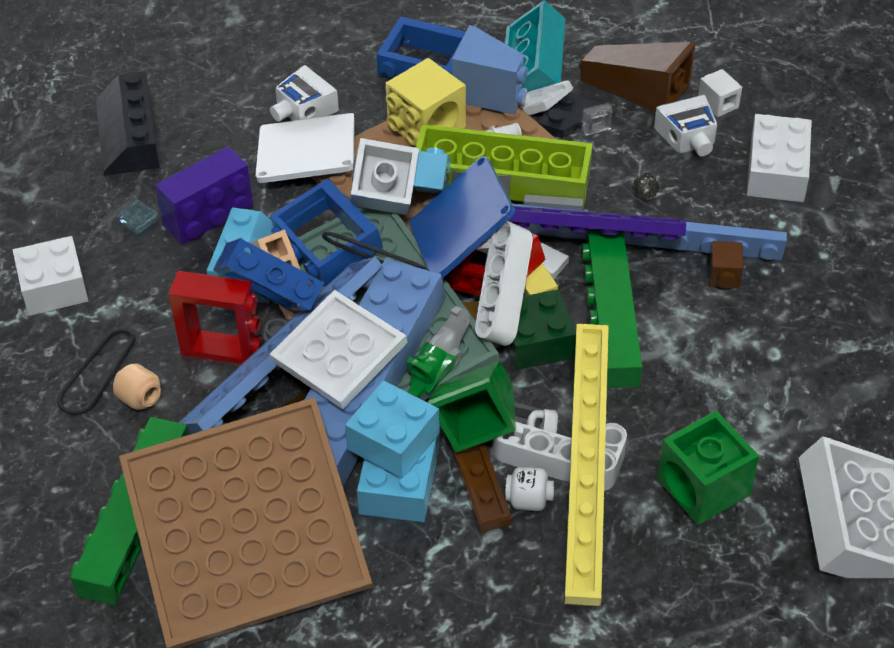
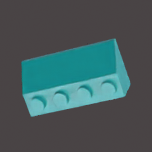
M545 0L506 28L505 44L524 55V67L528 68L523 88H526L527 92L561 82L565 18Z

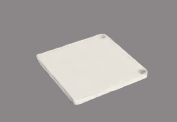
M348 113L262 125L260 127L256 166L257 181L259 183L353 170L355 158L354 114Z

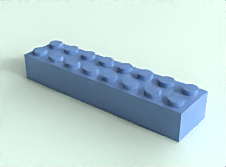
M385 258L382 263L383 266L378 270L359 306L405 334L408 343L344 409H341L312 388L305 400L313 397L316 398L342 486L346 483L360 457L347 450L345 424L383 380L396 387L400 383L407 370V359L410 356L414 357L446 297L441 274Z

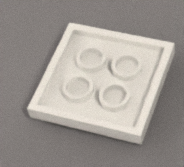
M334 290L270 353L272 362L341 409H344L408 342L405 334Z

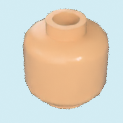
M129 364L116 374L113 383V393L117 399L131 408L143 410L154 405L161 394L160 380L156 374L140 364Z

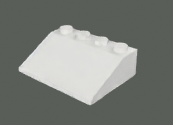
M824 436L821 437L798 457L820 570L845 578H894V460Z

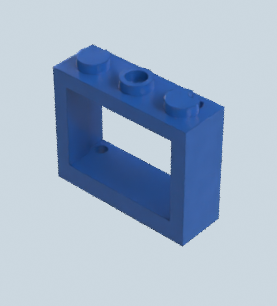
M400 16L376 54L377 74L393 79L423 61L396 54L403 44L452 56L447 66L438 64L452 75V58L466 32Z
M328 178L270 215L274 227L271 229L272 234L285 229L297 261L301 260L307 274L324 282V286L328 285L349 264L366 259L339 248L320 261L293 233V231L325 210L330 209L357 236L354 238L355 240L379 249L383 248L378 228ZM349 242L345 244L369 255L376 253Z
M241 238L226 243L213 271L226 278L251 281L253 292L293 313L310 311L324 282ZM246 247L249 248L251 253L244 251Z

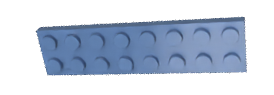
M376 257L349 264L319 292L310 311L298 312L179 423L187 425L189 434L220 426L223 423L221 418L229 410L233 412L245 403L246 398L244 396L251 389L255 391L262 387L269 380L267 374L274 368H281L272 362L270 353L334 290L353 301L356 298L354 293L360 287L365 288L370 285L376 276L375 273L383 265Z

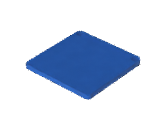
M482 156L415 215L409 224L428 270L441 274L443 278L514 215L515 209L491 162L485 156Z

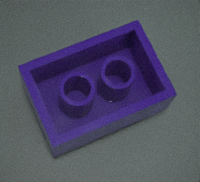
M229 146L155 184L163 227L181 245L227 221L232 207L240 209L253 207L248 164Z

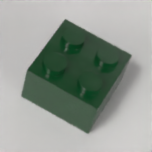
M559 289L523 296L517 334L513 342L507 345L514 369L519 370L575 359L576 332Z

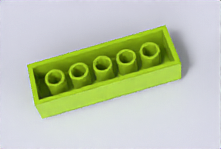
M422 124L416 148H419V151L427 152V148H437L444 150V154L449 156L451 165L447 187L451 184L453 170L465 171L476 160L485 156L491 162L497 174L511 175L510 200L524 201L525 194L583 199L584 209L591 170L592 143Z

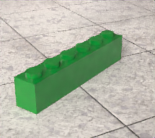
M589 231L587 243H582V261H588V265H584L585 283H590V287H587V305H593V310L589 311V324L608 325L607 388L640 387L642 361L624 231H619L618 235L602 234L601 231Z
M150 417L145 429L142 428L138 433L137 445L134 451L189 435L188 427L186 424ZM123 473L119 480H115L111 490V498L107 506L101 508L98 515V524L94 532L87 536L84 552L80 560L73 564L70 573V580L73 583L77 597L115 606L142 550Z

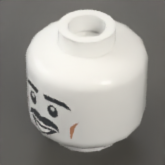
M517 467L512 475H507L506 501H511L512 507L516 510L542 511L546 507L547 501H553L554 481L548 480L547 472L544 469Z

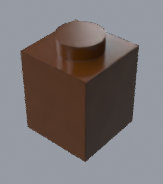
M712 241L709 258V287L740 289L743 273L742 242Z

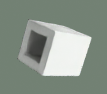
M721 69L700 79L698 96L705 95L712 113L719 117L739 108L742 86Z

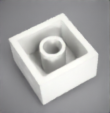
M360 138L349 200L358 207L407 215L411 204L419 148Z
M72 236L13 249L21 292L29 316L89 302Z

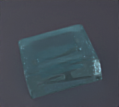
M138 199L116 215L117 221L137 235L158 220L157 211Z

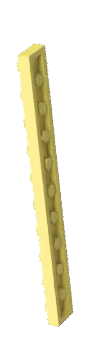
M577 324L565 604L601 606L608 325Z

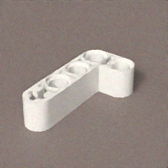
M509 221L505 222L476 248V250L486 253L488 256L475 331L480 338L502 346L512 343L517 334L533 237L529 230Z
M516 422V431L493 439V453L497 460L516 467L541 468L550 477L570 482L572 438ZM617 423L606 424L604 491L614 485L625 455L627 433Z

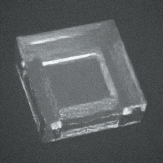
M605 103L583 109L582 131L585 136L611 129L612 107L610 104Z

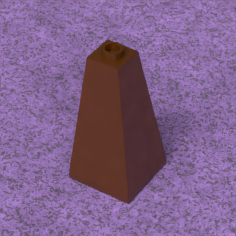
M671 42L594 46L580 60V81L656 112L658 106L676 102L690 86L695 43Z

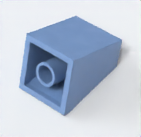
M469 25L452 58V75L466 85V104L514 115L519 105L524 104L527 89L523 88V84L526 81L528 68L524 67V55L477 27Z

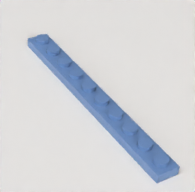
M512 204L513 206H522V207L560 209V208H550V207L531 206V205H522V204ZM686 222V235H679L678 240L660 238L661 234L649 233L648 237L631 236L630 231H624L625 244L710 253L712 241L742 242L743 257L782 261L787 241V232ZM530 223V227L525 228L535 235L587 240L588 232H573L571 227L559 226V230H546L541 228L542 224ZM589 228V231H601V229Z

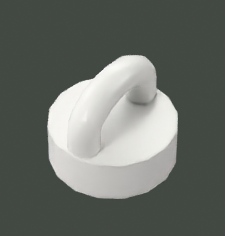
M535 410L528 416L527 425L535 427V420L542 418L541 429L556 433L558 420L556 410Z

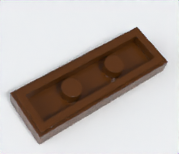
M485 443L457 453L452 448V454L479 531L484 532L512 525V516Z

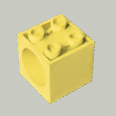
M431 59L423 60L386 82L387 123L393 131H397L405 137L411 145H417L422 124L461 129L466 127V85Z

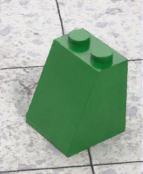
M500 360L442 382L428 401L429 404L439 408V424L456 453L516 431L513 384Z

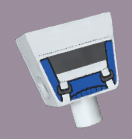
M304 65L276 87L277 104L270 107V113L277 122L286 117L293 121L326 117L339 111L337 90Z
M705 95L658 106L656 108L654 128L677 152L684 153L696 150L699 156H706L713 149L712 144L715 142L717 123Z

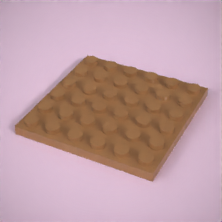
M315 397L119 456L166 648H182L373 587Z

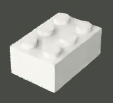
M755 114L750 143L746 196L804 202L809 180L811 120Z

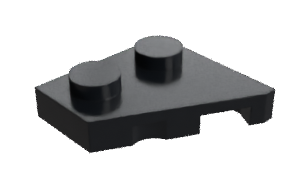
M569 92L550 109L546 110L538 124L551 135L563 139L571 135L576 129H582L589 125L590 119L598 114L601 117L605 116L608 111V104Z

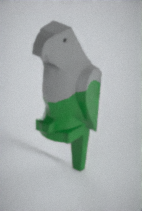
M459 306L451 309V315L443 326L423 343L418 356L415 358L410 356L407 359L408 371L412 373L409 383L411 387L407 393L417 398L424 392L430 394L458 364L462 354L459 350L460 341L471 321L468 311Z

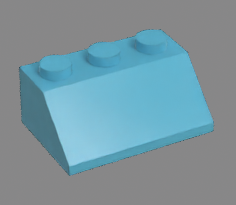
M232 207L208 266L207 275L224 277L213 271L226 243L239 238L250 243L271 235V229L274 228L271 219L261 211ZM246 247L244 251L251 253L249 248ZM253 292L258 302L269 303L270 300Z

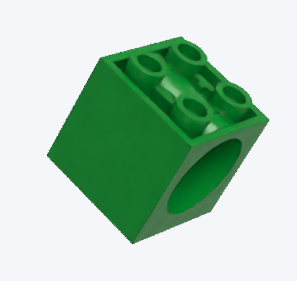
M716 410L663 439L657 480L695 523L700 525L751 495L759 455Z

